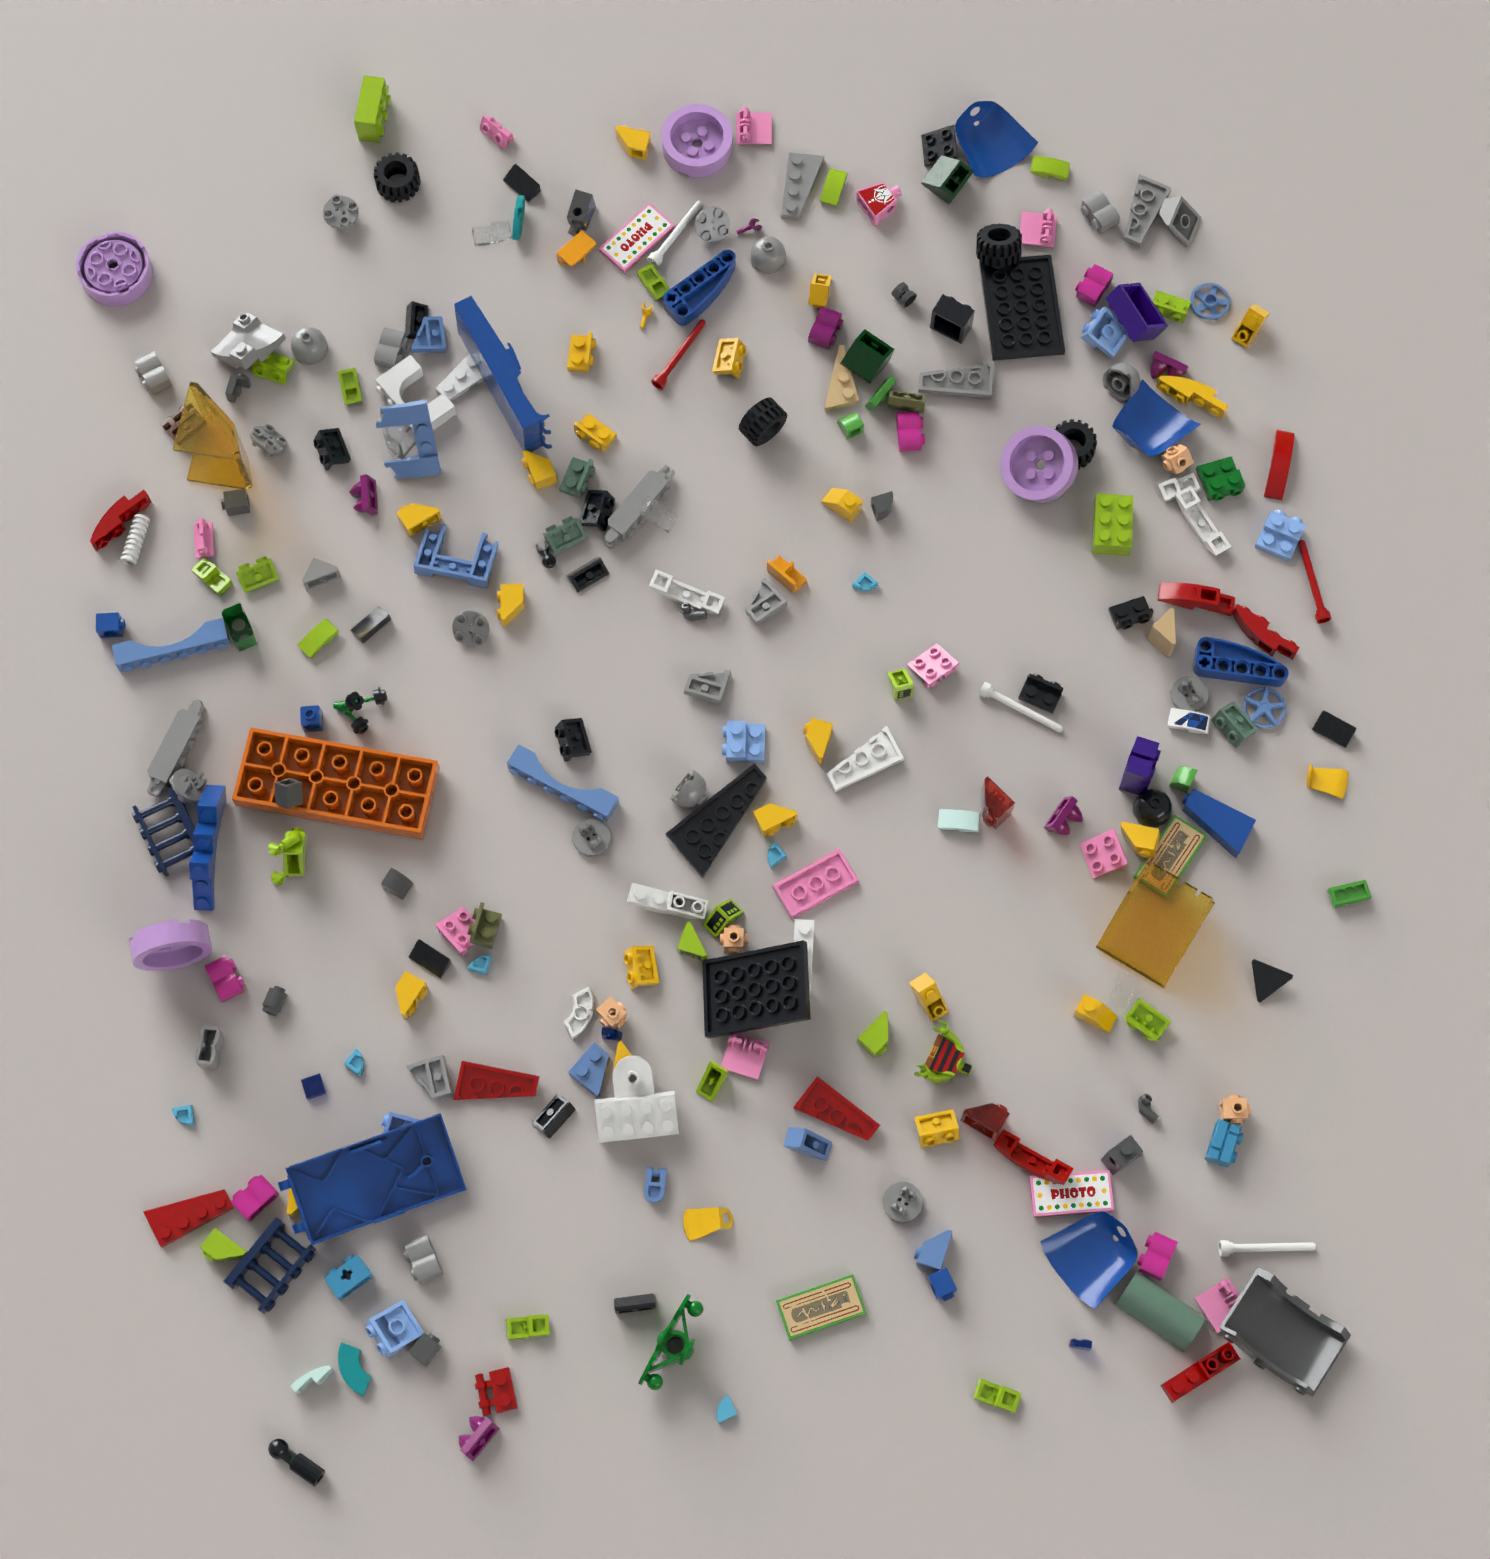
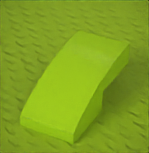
M1033 156L1030 173L1045 179L1048 176H1052L1066 181L1069 175L1070 163L1051 157Z
M830 168L820 202L837 207L848 173Z
M653 263L637 271V276L656 301L670 290L663 276L659 275Z
M355 367L337 371L344 404L349 405L363 402Z
M205 557L191 569L199 579L219 596L233 584L231 579L219 571Z
M325 618L297 646L309 658H314L325 644L328 645L339 630Z
M548 1314L505 1319L507 1340L550 1335Z
M979 1379L973 1399L1015 1413L1021 1393L1005 1386H999L987 1380Z

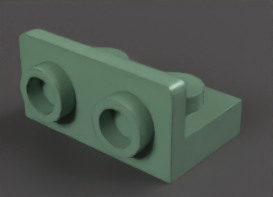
M572 457L560 485V492L581 498L582 493H586L588 489L589 477H593L595 472L593 460L589 459L586 462Z
M570 516L562 520L563 524L557 527L554 524L545 529L546 532L543 533V536L546 538L553 554L588 538L578 518Z
M1234 701L1221 708L1211 719L1235 748L1259 730Z

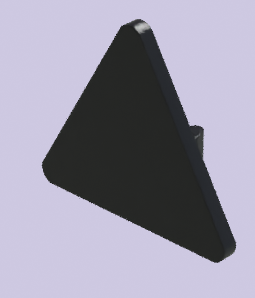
M1256 959L1252 960L1258 1002H1262L1293 978V975Z

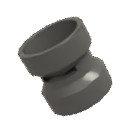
M902 282L894 288L891 295L895 299H899L900 304L906 308L914 302L917 295L908 289L909 286L905 282Z

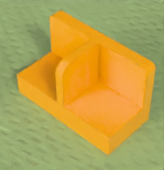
M581 230L556 252L557 262L562 266L567 263L570 267H573L579 261L585 263V255L596 246V242Z
M780 555L773 562L771 560L767 562V571L793 594L807 582V578L794 568V562L788 563Z

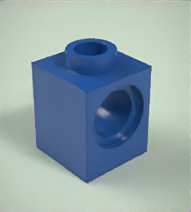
M119 612L96 614V632L100 638L123 637V630H125L126 624L125 619H122Z
M320 706L300 707L303 731H323V713Z
M946 1267L927 1277L937 1301L941 1299L947 1301L954 1297L953 1293L957 1291V1288Z

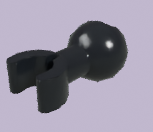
M544 541L545 550L536 544L537 552L543 556L542 565L548 569L553 568L556 565V558L549 553L548 542Z

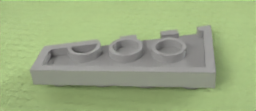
M789 152L781 218L800 219L814 181L818 176L819 169L823 164L824 156Z
M1139 174L1124 241L1138 247L1142 245L1159 214L1164 199L1168 198L1171 187Z
M988 363L984 366L972 365L970 368L963 369L958 367L948 371L922 372L919 376L918 393L991 399L994 363Z

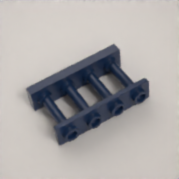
M172 787L167 789L170 794L167 797L168 799L142 811L134 805L132 806L134 813H131L136 824L140 823L142 827L139 830L144 840L147 839L150 844L147 846L150 855H155L157 862L154 864L158 872H163L166 877L169 876L167 867L192 856L194 852V845H191V848L164 861L160 856V850L184 839H191L193 843L194 824L184 803L178 799V795ZM169 806L176 807L178 812L174 816L147 828L143 818ZM177 822H183L185 828L182 829V832L157 844L154 843L152 834Z
M277 1217L223 1281L232 1289L235 1286H240L261 1303L258 1310L263 1314L273 1309L277 1297L286 1293L290 1281L298 1278L302 1272L301 1268L306 1262L309 1263L314 1258V1252L316 1251V1248L311 1244L306 1249L284 1232L285 1224ZM275 1238H280L301 1255L294 1265L271 1248V1242ZM262 1254H267L288 1271L281 1281L258 1264L257 1259ZM248 1270H253L274 1287L268 1297H265L245 1281L244 1275Z

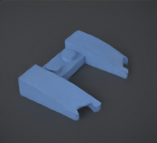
M427 400L381 407L380 411L383 412L381 422H376V428L412 424L419 454L417 456L385 461L384 466L386 468L391 467L395 472L394 478H415L441 474Z
M446 524L440 525L441 531L431 533L429 527H426L414 563L415 574L433 577L434 574L465 580L471 586L487 589L496 558L498 542L496 541L494 545L486 541L488 534L482 532L473 562L440 555L447 528Z

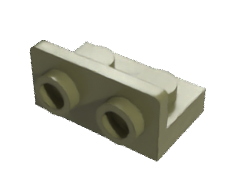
M890 390L888 408L924 413L927 395Z
M481 902L479 909L475 908L472 919L475 922L474 924L470 923L467 935H471L469 943L492 949L502 914L483 909L485 903Z

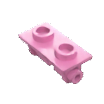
M483 115L479 129L505 150L507 143L514 141L513 134L506 128L501 129L502 125L494 117Z
M203 518L198 519V522L194 524L196 559L214 557L213 523L206 522Z

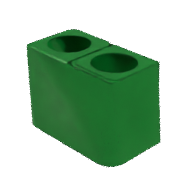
M240 603L222 611L224 622L239 652L257 644L252 627ZM234 620H244V629L241 631L234 630L232 628ZM242 635L250 636L244 640L239 641V638Z

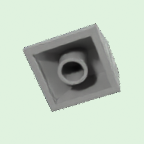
M1182 196L1165 198L1159 214L1166 226L1186 247H1189L1201 216Z

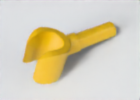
M645 302L642 304L643 318L640 325L641 329H644L648 316L652 314V304L649 309L645 308Z

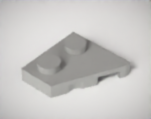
M763 578L761 581L762 585L755 592L753 600L749 602L745 609L746 614L757 626L787 606V601L766 578Z
M725 670L724 673L717 674L707 672L705 674L689 675L684 694L720 704L731 670Z
M444 1055L406 1065L407 1069L416 1077L417 1081L433 1099L453 1094Z

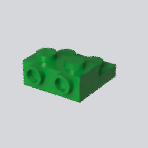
M1232 456L1196 467L1208 501H1219L1229 495L1237 496L1245 488L1240 470L1236 469Z

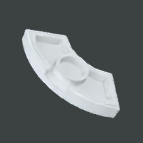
M590 987L572 995L574 1002L573 1011L570 1017L564 1021V1025L573 1040L586 1030L593 1016L594 1001Z

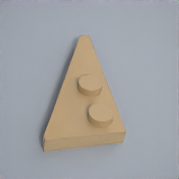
M839 345L825 402V411L859 404V397L852 373L840 364L846 355L844 345Z

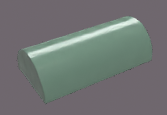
M1136 1271L1115 1303V1306L1182 1352L1188 1348L1206 1317L1138 1271Z

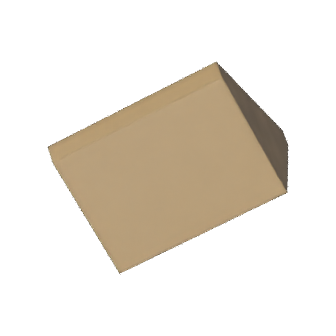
M1170 608L1152 626L1147 639L1166 657H1171L1176 645L1174 608Z

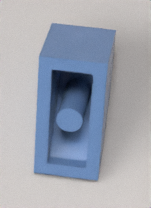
M789 1127L783 1146L796 1153L827 1161L832 1141L806 1128Z
M947 1230L923 1242L922 1247H917L914 1256L915 1259H918L916 1265L936 1272L941 1270L952 1231Z

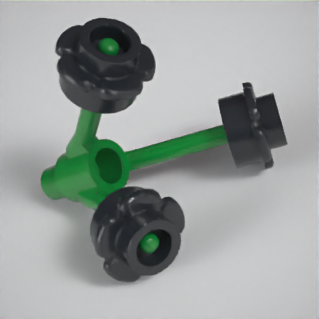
M380 687L377 690H373V696L363 698L358 692H351V694L347 695L345 701L334 702L333 708L344 712L353 721L351 728L355 734H363L369 727L367 725L369 721L362 716L355 718L352 715L353 710H360L363 703L375 700L376 705H384L385 701L388 700L385 689L381 690Z

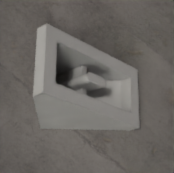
M313 557L302 581L305 589L309 590L341 578L338 567Z

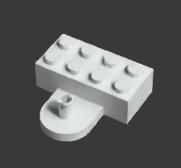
M627 1056L618 1061L613 1070L615 1097L595 1099L599 1143L679 1134L675 1092H654L652 1069L645 1059L639 1056Z

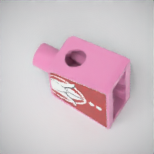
M881 182L858 190L856 201L875 226L895 211L896 198L901 196L902 193L898 186L888 189L886 184Z

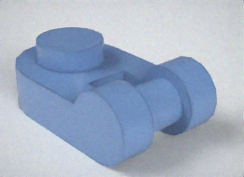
M647 1166L644 1195L648 1202L658 1203L663 1199L667 1168L659 1170ZM652 1177L660 1178L659 1183L652 1182Z

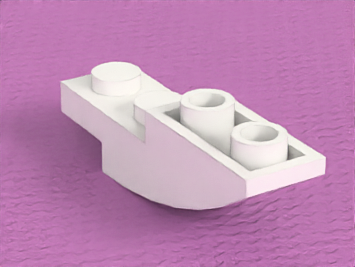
M636 883L631 884L627 903L645 907V910L700 920L705 919L708 900L674 891L666 892Z

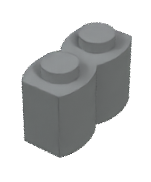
M1101 191L1082 200L1081 212L1091 220V226L1094 230L1103 233L1119 224L1120 216Z
M383 328L374 355L375 365L391 369L403 360L402 352L408 346V338L405 332Z
M154 351L135 360L137 366L134 369L139 377L143 376L144 381L142 383L146 391L150 390L154 395L172 385Z
M204 1025L200 1031V1045L196 1050L195 1060L201 1069L216 1070L220 1061L219 1050L223 1045L224 1037L222 1031L217 1026Z
M427 1234L404 1244L406 1250H403L406 1261H411L413 1268L410 1269L414 1281L418 1279L420 1283H424L443 1274Z

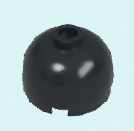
M1159 789L1144 790L1137 796L1133 804V814L1141 825L1158 828L1168 821L1172 813L1170 798Z

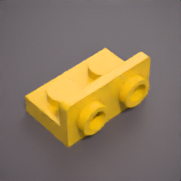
M588 332V336L571 335L567 370L589 372L590 366H593L594 355L591 354L592 349L596 348V338H593L592 332Z
M739 338L719 339L712 369L715 375L732 374L735 379L740 378L744 356L746 355V346Z
M589 413L580 423H574L575 435L582 440L585 439L593 449H599L601 452H604L617 437L615 432Z
M653 945L632 946L624 953V963L627 966V982L630 985V989H635L638 986L659 984Z
M953 1109L914 1117L920 1147H931L959 1140V1127Z

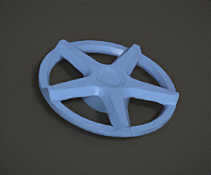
M1204 283L1197 286L1191 293L1190 306L1193 313L1203 319L1218 320L1230 308V296L1218 284ZM1204 286H1212L1210 293L1206 295L1199 292L1198 289ZM1217 288L1225 293L1227 299H1218L1216 296ZM1194 294L1202 300V303L1196 308L1193 303ZM1217 305H1227L1222 313H1217ZM1209 308L1212 316L1204 315L1200 311Z
M1268 687L1257 688L1245 697L1243 711L1255 726L1271 728L1283 720L1286 713V702L1273 689ZM1263 691L1261 701L1250 698L1253 694ZM1269 693L1274 694L1280 702L1270 703ZM1247 703L1256 707V712L1251 718L1246 710ZM1282 708V714L1276 721L1272 710ZM1261 716H1266L1271 724L1261 725L1255 721Z

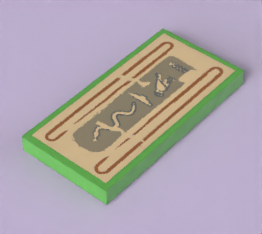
M1174 815L1160 836L1155 857L1149 856L1145 858L1133 878L1164 898H1167L1207 835Z
M853 1274L776 1300L789 1341L866 1314Z

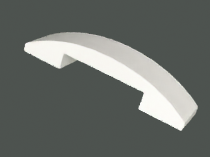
M1192 486L1175 494L1178 505L1192 530L1214 556L1231 548L1223 533L1218 532L1200 505L1201 500Z
M657 569L649 584L651 589L680 604L688 602L694 609L699 611L706 610L707 613L718 615L725 600V597L709 590L704 592L674 580L672 575Z

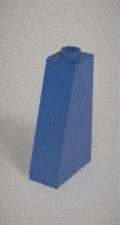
M1195 789L1192 790L1191 794L1186 793L1182 801L1185 804L1182 811L1233 857L1237 858L1256 819Z

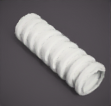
M142 514L134 515L133 518L135 520L132 521L133 525H131V530L127 536L128 541L125 542L126 546H124L120 560L126 565L134 566L137 564L136 560L139 558L138 555L142 548L141 544L144 542L143 539L149 527L150 519Z

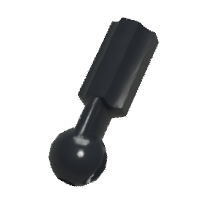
M275 1439L269 1444L268 1451L272 1458L284 1460L289 1464L290 1470L314 1487L323 1478L325 1470L302 1453L296 1454L291 1451L285 1440Z

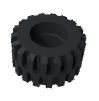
M395 152V155L389 153L388 157H381L382 161H377V166L374 167L373 173L379 194L384 196V199L387 201L390 199L394 203L396 200L399 203L404 199L406 201L410 200L409 197H414L416 195L415 192L419 191L421 183L416 162H413L411 157L407 158V154L403 153L400 155L399 152ZM395 174L405 175L400 181L389 180Z
M998 223L991 224L990 226L987 225L979 230L977 233L976 255L981 263L992 267H1004L1015 264L1020 260L1022 233H1020L1019 229L1008 224Z
M768 397L757 402L747 411L738 429L754 446H760L771 440L781 430L788 415L773 398Z
M1070 419L1067 423L1065 420L1062 422V425L1058 424L1054 430L1064 435L1068 440H1076L1082 445L1083 448L1076 450L1078 470H1080L1081 466L1084 468L1087 466V463L1092 461L1097 446L1096 433L1093 434L1094 429L1092 427L1088 428L1089 424L1086 422L1082 424V420L1074 422V419Z

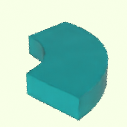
M518 195L516 200L512 240H519L522 235L525 213L524 195Z
M341 1342L338 1351L340 1373L351 1389L364 1396L372 1376L367 1374L361 1367L359 1359L361 1350Z

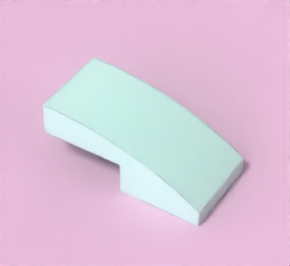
M939 809L938 829L979 832L981 814L973 811Z
M329 1365L314 1369L300 1377L290 1387L297 1394H300L313 1380L320 1385L334 1370Z

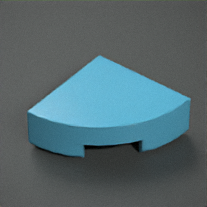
M864 572L852 584V587L859 591H870L875 589L879 583Z
M776 841L772 843L768 851V863L771 869L787 858V855Z
M482 955L470 962L467 969L487 975L492 955Z
M355 1049L344 1065L360 1077L364 1070V1059L359 1050Z
M192 1105L172 1108L173 1115L179 1122L184 1125L195 1126Z
M728 1395L721 1400L717 1408L719 1424L737 1415Z

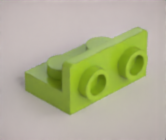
M1158 290L1152 301L1163 317L1182 323L1185 321L1191 301Z
M266 556L256 559V564L250 566L249 563L238 566L239 570L236 571L244 593L279 580L272 559H267Z

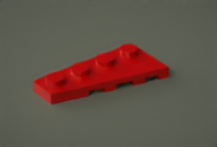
M462 1061L453 1100L536 1096L540 1076Z
M818 1076L793 1107L867 1141L872 1138L881 1126Z
M223 1189L143 1211L160 1247L163 1248L234 1209V1206L226 1190Z

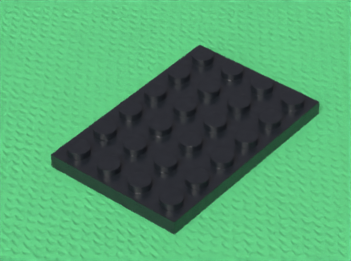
M1051 254L1020 257V260L1015 264L1004 267H992L979 261L992 361L1064 355L1065 346Z
M802 940L702 961L704 1030L706 1038L811 1020L806 941Z

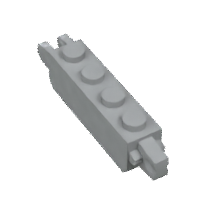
M665 465L658 472L649 471L608 519L609 531L605 534L604 538L607 548L615 547L620 540L625 542L627 538L630 539L634 535L636 527L645 522L647 514L656 509L658 501L662 497L665 498L670 491L669 483L675 474L673 469Z
M196 699L191 702L192 704H190L188 710L182 709L177 712L147 770L151 778L147 792L151 796L159 798L166 787L171 788L172 785L169 779L186 764V756L189 751L193 750L196 743L195 739L204 728L202 716L205 708L201 701Z

